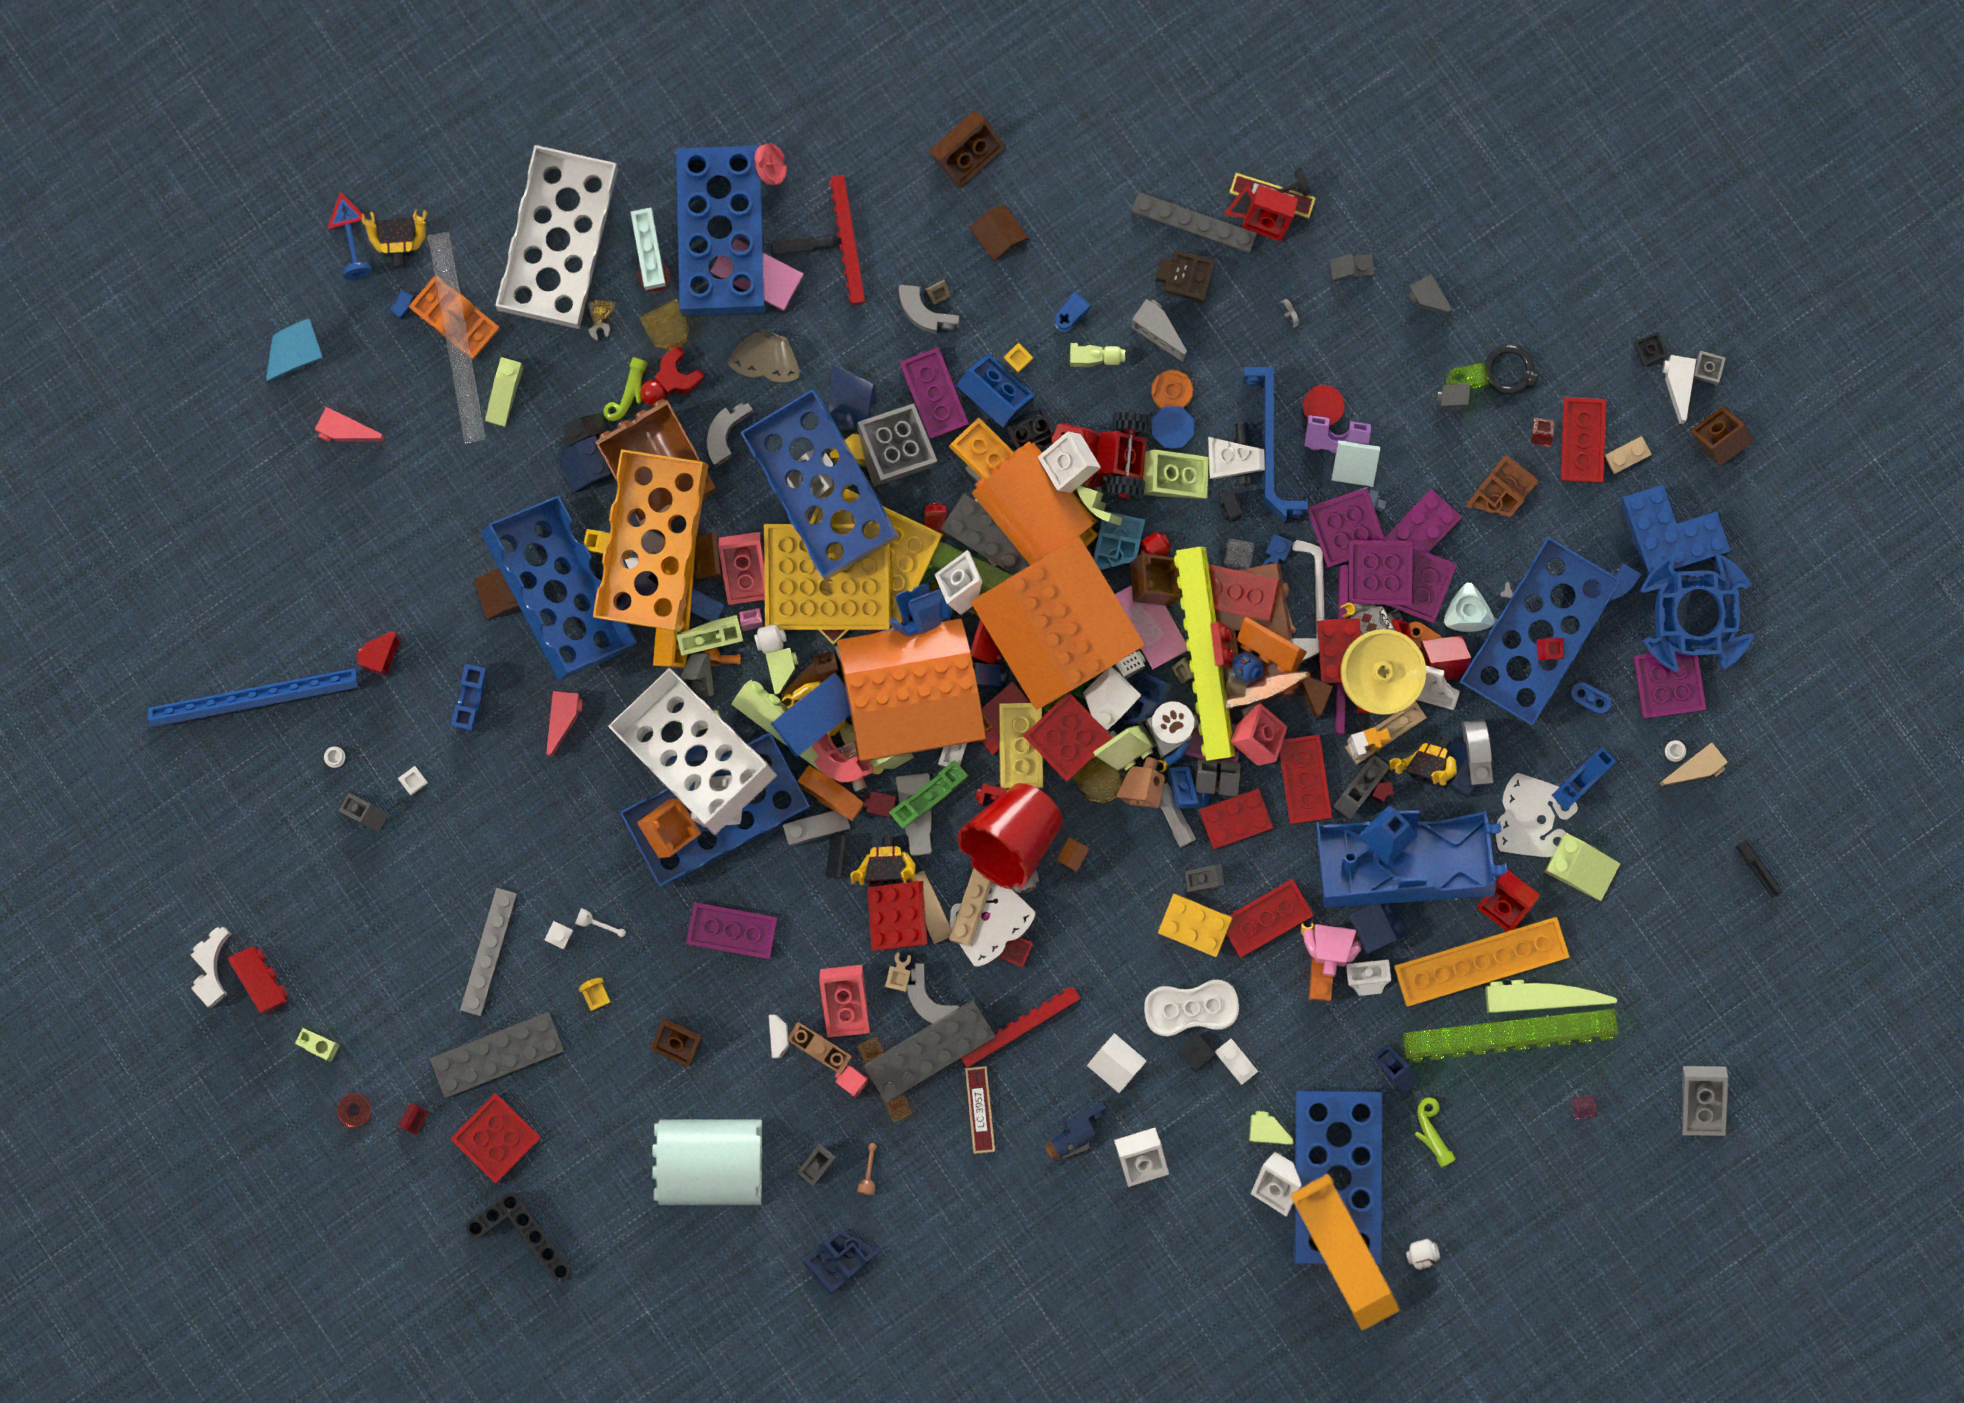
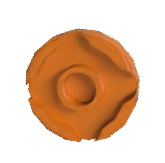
M1167 370L1155 378L1151 394L1153 401L1161 409L1164 406H1181L1184 409L1192 399L1193 386L1186 374L1178 370Z

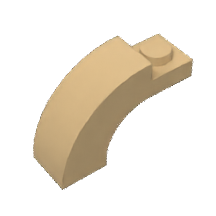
M923 870L915 874L916 881H923L926 927L934 944L949 938L952 930Z

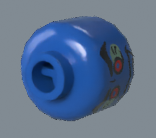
M1247 651L1235 656L1232 663L1235 675L1247 683H1252L1262 677L1264 663L1260 658Z

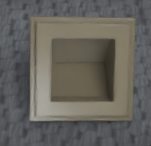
M945 280L925 289L933 305L952 296Z
M1186 657L1171 667L1181 685L1194 678V673L1191 672L1189 660Z
M1231 673L1226 681V693L1247 699L1251 683H1247L1234 673Z

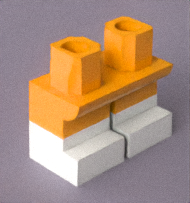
M1374 727L1351 735L1347 742L1353 759L1357 760L1366 754V749L1370 748L1373 752H1379L1383 745L1391 741V737L1387 728L1376 731Z

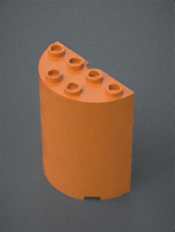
M1029 441L1012 453L1009 458L998 464L990 472L992 476L988 479L983 477L975 484L977 488L972 492V495L1031 565L1076 537L1081 536L1098 520L1074 491L1072 493L1057 491L1038 459V456L1042 454L1041 450L1035 443L1031 444Z

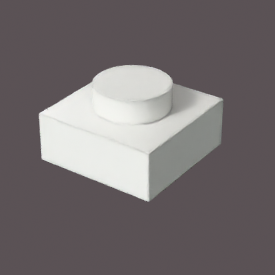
M553 921L545 941L565 949L573 930Z

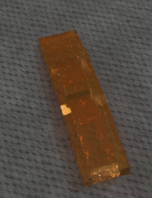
M1301 672L1265 677L1266 686L1246 688V697L1226 700V708L1233 709L1253 705L1274 698L1310 678L1311 673Z

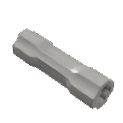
M1164 784L1159 806L1181 848L1194 842L1196 838L1180 808H1176L1169 784Z

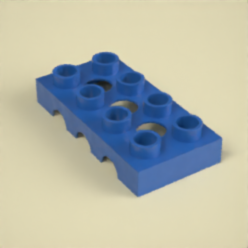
M759 146L676 149L679 300L681 316L765 313L762 179L755 167V154ZM736 158H742L748 162L746 169L740 172L732 170L730 164ZM693 160H702L706 164L705 169L700 173L691 172L688 166ZM724 176L730 181L731 191L728 196L722 199H715L708 194L706 186L711 178ZM737 198H744L749 202L747 209L741 212L733 210L731 204ZM700 199L705 201L707 207L703 212L694 213L689 209L690 204L694 200ZM725 216L731 221L732 231L729 236L723 239H716L709 234L707 226L713 217ZM738 238H745L750 242V246L746 251L738 252L732 248L733 242ZM700 239L707 242L708 247L703 253H694L690 249L691 244L695 240ZM717 256H725L733 263V271L725 279H716L709 273V263ZM745 278L751 282V286L745 292H738L733 288L736 280ZM697 280H704L709 284L707 291L702 294L693 292L691 286Z
M814 389L808 391L740 432L753 456L763 468L767 481L782 502L790 522L804 541L808 554L822 578L826 580L832 578L899 538L897 531L817 391ZM810 413L817 414L819 418L818 426L813 430H806L803 426L805 416ZM773 435H780L783 440L782 447L776 452L769 451L767 447L768 439ZM797 438H808L813 443V456L806 462H797L790 455V446ZM831 449L837 450L839 453L837 464L826 466L823 460L824 454ZM793 471H800L803 475V482L797 488H791L787 482L789 474ZM818 474H828L834 481V491L827 498H817L810 490V483ZM855 485L860 491L859 498L855 502L848 503L844 499V491L847 487ZM814 507H820L824 514L822 521L818 524H811L808 520V513ZM839 510H847L855 518L853 530L845 535H839L831 528V518ZM870 522H877L880 526V533L874 539H868L864 534L865 526ZM840 543L844 548V554L839 560L833 561L828 556V550L831 545Z
M558 495L488 524L481 532V535L560 681L629 651L637 641L627 623L593 617L597 589L602 581L597 579L592 571V557L584 543L580 544L573 536L571 530L572 519ZM540 525L544 527L548 537L542 538L538 536L534 526ZM500 540L509 541L513 547V552L504 551ZM535 544L544 548L547 554V560L544 565L532 566L526 561L524 549L527 545ZM554 562L563 563L567 569V574L562 575L558 573L554 568ZM525 576L529 578L532 582V589L524 588L519 577ZM553 580L563 584L566 589V598L563 602L552 603L545 597L543 588L546 582ZM575 598L584 601L587 607L586 611H579L574 606L573 601ZM539 613L547 614L552 620V626L543 625L544 623ZM567 618L580 619L586 627L584 638L572 640L566 636L563 630V623ZM593 636H601L606 642V648L596 646ZM559 650H565L570 654L571 663L563 661Z
M1547 537L1528 572L1514 591L1506 608L1494 624L1460 683L1531 726H1534L1622 581L1557 541ZM1558 558L1565 563V571L1562 575L1552 576L1547 572V564L1550 560ZM1595 580L1601 584L1602 591L1598 597L1589 598L1583 593V586L1587 581ZM1562 583L1570 585L1576 593L1574 603L1565 609L1556 607L1550 598L1552 589ZM1530 595H1538L1543 599V607L1536 613L1529 612L1525 608V600ZM1568 616L1577 618L1580 623L1579 630L1574 634H1566L1561 629L1563 619ZM1536 620L1548 621L1554 630L1553 638H1563L1564 659H1558L1557 666L1550 671L1543 670L1540 667L1537 657V644L1533 643L1528 635L1530 625ZM1516 631L1520 634L1521 643L1517 648L1509 649L1504 646L1503 636L1506 632ZM1515 656H1523L1531 663V674L1523 681L1511 679L1506 671L1508 661ZM1486 667H1494L1499 672V679L1493 685H1486L1481 680V672ZM1522 689H1531L1535 693V702L1529 707H1523L1517 701V695Z
M770 732L746 744L758 756H768L772 761L771 769L777 775L766 786V796L760 803H748L742 809V812H749L754 816V824L746 830L740 829L736 824L725 825L715 834L717 842L712 849L706 850L700 847L699 837L703 833L711 831L707 827H703L695 822L701 834L676 852L679 856L678 866L671 870L665 869L662 866V858H658L637 822L668 799L678 798L668 787L660 793L645 798L620 812L661 889L811 809ZM731 755L721 758L720 761L728 760ZM721 769L716 771L712 777L732 775L729 770ZM695 782L690 786V791L695 790ZM780 792L788 793L792 799L791 805L783 810L776 808L773 804L776 794Z
M1296 1091L1295 1169L1301 1183L1300 1188L1326 1175L1327 1171L1334 1165L1347 1167L1351 1173V1183L1346 1189L1336 1191L1358 1232L1367 1235L1369 1238L1368 1250L1376 1264H1381L1382 1092ZM1315 1103H1320L1327 1109V1116L1322 1122H1315L1309 1116V1109ZM1364 1104L1369 1108L1370 1116L1366 1122L1360 1123L1353 1119L1352 1109L1355 1105ZM1334 1122H1343L1351 1129V1140L1344 1147H1334L1327 1140L1326 1131ZM1320 1146L1325 1149L1327 1159L1322 1165H1315L1309 1160L1311 1148ZM1356 1147H1364L1368 1150L1370 1159L1367 1164L1359 1166L1353 1162L1352 1152ZM1357 1190L1366 1191L1370 1198L1368 1206L1363 1209L1356 1208L1351 1201L1353 1193ZM1294 1204V1263L1326 1264L1320 1251H1313L1309 1247L1308 1239L1311 1234Z

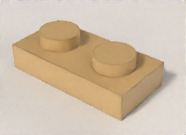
M1641 436L1606 454L1604 458L1613 475L1652 454Z

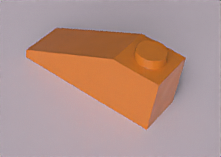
M1315 957L1311 958L1308 1000L1330 1002L1333 976L1323 975L1324 964L1316 963Z

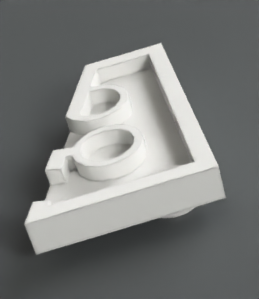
M1208 437L1211 479L1265 470L1264 449Z

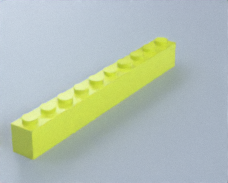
M1206 547L1176 550L1177 555L1174 557L1176 568H1179L1180 574L1177 582L1179 589H1182L1183 595L1180 603L1182 610H1185L1186 618H1184L1183 623L1189 637L1186 644L1192 658L1189 665L1195 678L1192 686L1198 699L1195 707L1201 720L1198 728L1204 741L1201 747L1202 754L1206 757V761L1236 757L1235 747L1231 744L1233 733L1223 668L1215 665L1210 623L1216 622Z

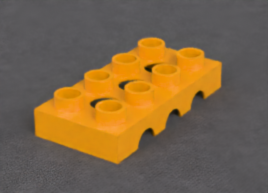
M621 449L616 477L618 490L616 499L611 506L609 518L611 531L609 541L603 553L602 563L604 572L601 585L597 589L593 613L594 618L681 631L708 464L700 461ZM644 468H649L653 474L651 482L647 485H641L637 478L640 470ZM690 474L693 478V486L689 491L682 492L678 487V481L681 476ZM656 488H666L670 491L673 498L671 507L662 513L653 511L648 502L650 493ZM636 510H643L646 515L645 522L640 527H634L630 520L632 513ZM677 516H683L686 520V528L681 533H674L671 528V522ZM651 529L659 530L665 536V547L658 554L647 553L641 544L643 535ZM630 551H635L639 557L638 564L632 569H627L623 562L624 556ZM674 557L679 562V570L674 575H668L664 570V564L669 558ZM643 571L653 572L658 578V588L650 596L640 595L634 586L635 578ZM622 593H628L631 596V605L627 610L621 611L616 604L617 598ZM668 599L672 603V611L668 616L661 617L657 612V606L660 601Z

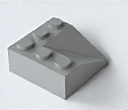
M914 404L857 422L866 467L874 487L929 469L937 462Z

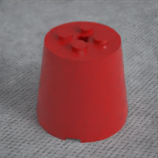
M1017 783L960 829L958 843L962 853H967L972 859L970 864L986 879L1006 889H1012L1013 887L1021 889L1028 883L1063 825V818L1058 807L1045 793L1029 784Z

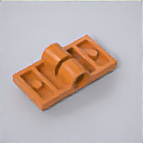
M436 275L409 305L412 311L472 360L477 357L500 329L498 325L480 312L469 300L458 294Z

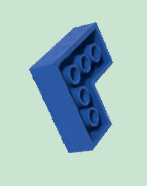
M1664 485L1623 497L1620 501L1646 578L1659 563L1670 556L1674 561L1672 568L1674 571H1678L1715 559L1716 555L1725 556L1730 552L1717 511L1677 524Z

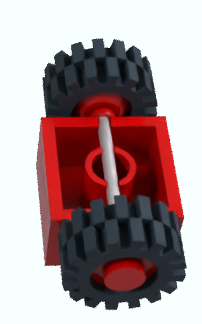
M1117 412L1113 415L1112 431L1099 432L1097 462L1101 468L1095 474L1108 477L1107 496L1128 500L1144 498L1145 481L1143 480L1147 439L1138 437V435L1150 434L1151 416L1133 412Z

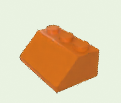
M1245 616L1237 641L1242 643L1240 647L1247 652L1252 653L1253 650L1260 654L1258 658L1268 664L1270 661L1278 664L1276 668L1285 674H1288L1289 671L1295 674L1307 651Z

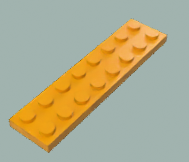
M980 418L973 422L949 446L981 479L983 477L988 479L992 476L990 472L1014 453ZM1090 527L1080 538L1087 547L1097 538L1098 534Z
M1554 917L1394 966L1406 1007L1567 959L1569 954L1558 919Z

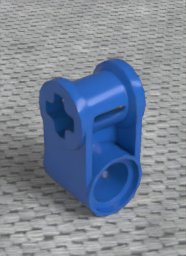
M1074 292L1056 314L1055 328L1061 333L1069 332L1087 314L1092 305ZM1061 319H1068V324L1065 322L1061 324Z

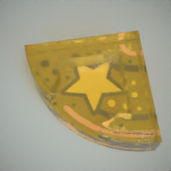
M594 300L593 322H600L606 319L613 311L615 302Z

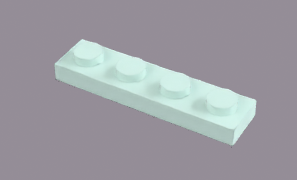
M652 209L632 211L631 217L644 288L649 290L666 286Z

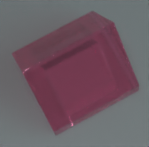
M1593 1095L1572 1098L1575 1119L1596 1117V1103Z

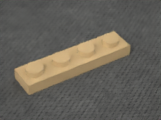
M975 868L972 871L949 937L951 942L970 947L993 883L982 876Z

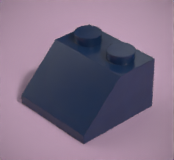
M596 435L579 441L558 454L573 493L612 478L608 465L595 442L598 440Z
M1453 739L1448 750L1456 758L1457 774L1450 779L1448 787L1466 798L1475 786V784L1471 785L1467 747L1465 744Z
M1394 903L1372 904L1349 915L1366 953L1375 951L1407 936L1405 926L1400 921Z

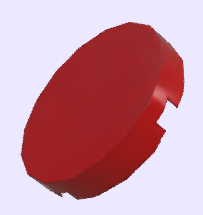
M1326 385L1316 386L1309 390L1304 397L1302 406L1306 419H1308L1309 415L1329 418V426L1339 421L1345 407L1343 397L1339 391Z

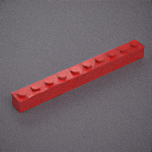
M844 175L832 176V181H829L830 189L833 188L834 192L831 196L832 201H835L836 204L833 208L834 214L838 216V219L835 220L836 226L840 228V231L837 232L838 238L842 240L840 250L844 252L842 262L846 264L844 274L845 277H848L846 286L847 290L850 289V294L848 295L849 302H852V306L865 304Z
M1068 987L1063 990L1064 993L1062 995H1055L1050 1002L1045 1001L1039 1009H1032L1029 1011V1015H1022L1016 1023H1009L1006 1025V1029H999L995 1032L994 1038L961 1057L966 1068L1080 1000L1074 987L1072 989Z

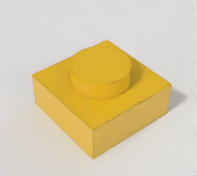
M1018 343L1004 356V360L1019 373L1033 360V357Z

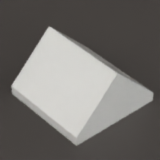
M1114 1033L1087 1066L1120 1093L1145 1064L1146 1060Z

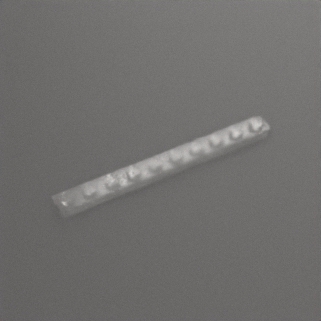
M449 232L428 235L464 443L486 440Z

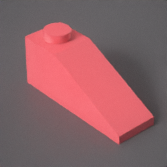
M328 407L325 408L315 428L319 433L318 437L327 442H330V440L336 442H383L385 439L382 434Z
M553 691L546 752L548 756L554 755L576 721L578 712H582L583 699H580L578 693Z
M849 1065L844 1068L841 1074L836 1073L835 1075L837 1078L835 1082L855 1098L869 1082Z

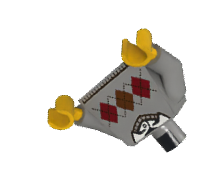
M1346 603L1340 606V609L1345 608L1347 610V613L1343 615L1344 618L1350 616L1349 619L1360 618L1361 635L1380 629L1395 631L1392 620H1403L1398 609L1387 614L1383 606L1378 607L1376 604Z

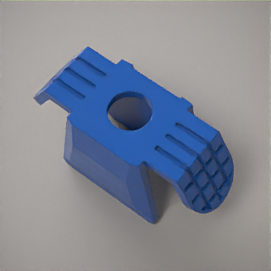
M925 583L914 587L911 592L906 590L896 595V601L904 625L902 626L893 618L889 619V623L895 630L909 637L932 630L944 621H950L953 608L946 603L944 597L942 598L941 590L938 589L929 593V585ZM909 615H912L913 621L909 622Z

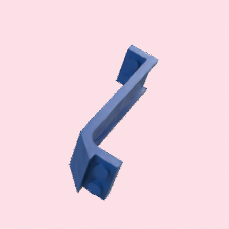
M1244 367L1242 383H1247V386L1251 387L1259 386V383H1263V449L1265 459L1263 503L1283 523H1285L1287 516H1289V519H1301L1308 510V501H1284L1279 499L1274 492V367Z

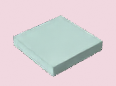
M1338 440L1332 480L1373 487L1380 447Z

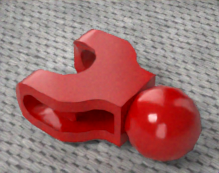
M680 346L675 347L662 357L660 372L655 376V380H649L642 385L640 397L647 405L653 406L654 403L662 399L665 400L666 395L670 396L672 393H689L704 380L705 375L700 370H695L688 375L677 371L676 365L684 356V350Z

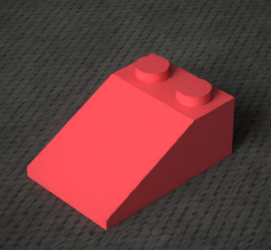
M755 532L720 537L718 549L728 605L765 600L764 551L761 533Z
M855 965L820 969L819 981L827 1037L870 1033L863 966Z

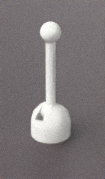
M581 908L575 924L584 927L592 923L617 933L619 937L626 935L624 929H616L593 920L591 913Z

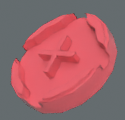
M775 144L761 145L755 154L757 173L767 185H776L783 182L787 171L786 165L783 164V160H785L784 155Z

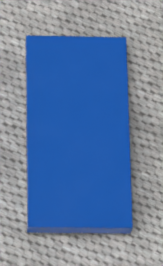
M834 673L771 722V725L795 757H798L851 715L845 685L837 674Z

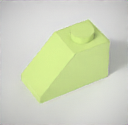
M790 648L765 653L776 696L781 695V692L785 689L796 671L794 665H798L796 652L791 653Z
M1256 1111V1115H1251L1249 1141L1293 1144V1139L1274 1117L1269 1116V1112Z

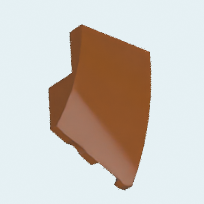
M1505 454L1466 506L1511 517L1537 484L1538 479Z

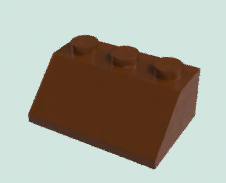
M974 110L928 152L947 176L961 188L1006 146L987 119Z

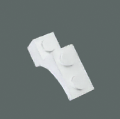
M225 927L214 929L209 934L210 938L205 943L203 941L198 943L193 948L194 952L191 954L207 973L206 976L203 974L193 982L195 985L191 989L209 1008L215 1006L227 995L221 986L217 973L219 952L225 941L232 935Z

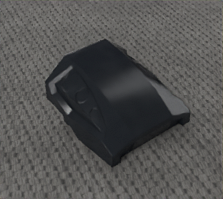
M1044 408L1029 412L1006 425L1016 450L1030 441L1031 444L1035 443L1043 453L1053 444L1052 436L1055 430Z

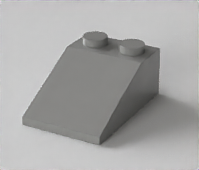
M1146 299L1133 317L1131 328L1184 362L1187 350L1164 310L1161 309L1162 306L1154 300L1150 302Z
M1683 1066V1135L1726 1136L1728 1090L1726 1067Z

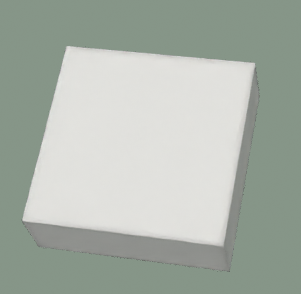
M416 766L398 778L411 796L428 784Z

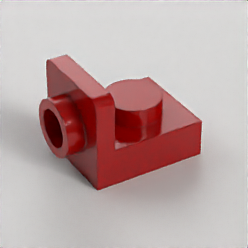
M938 502L926 505L925 526L943 535H947L941 529L946 521V505Z
M983 784L982 788L977 789L975 800L979 801L978 806H983L985 794L989 795L988 799L995 801L1007 789Z

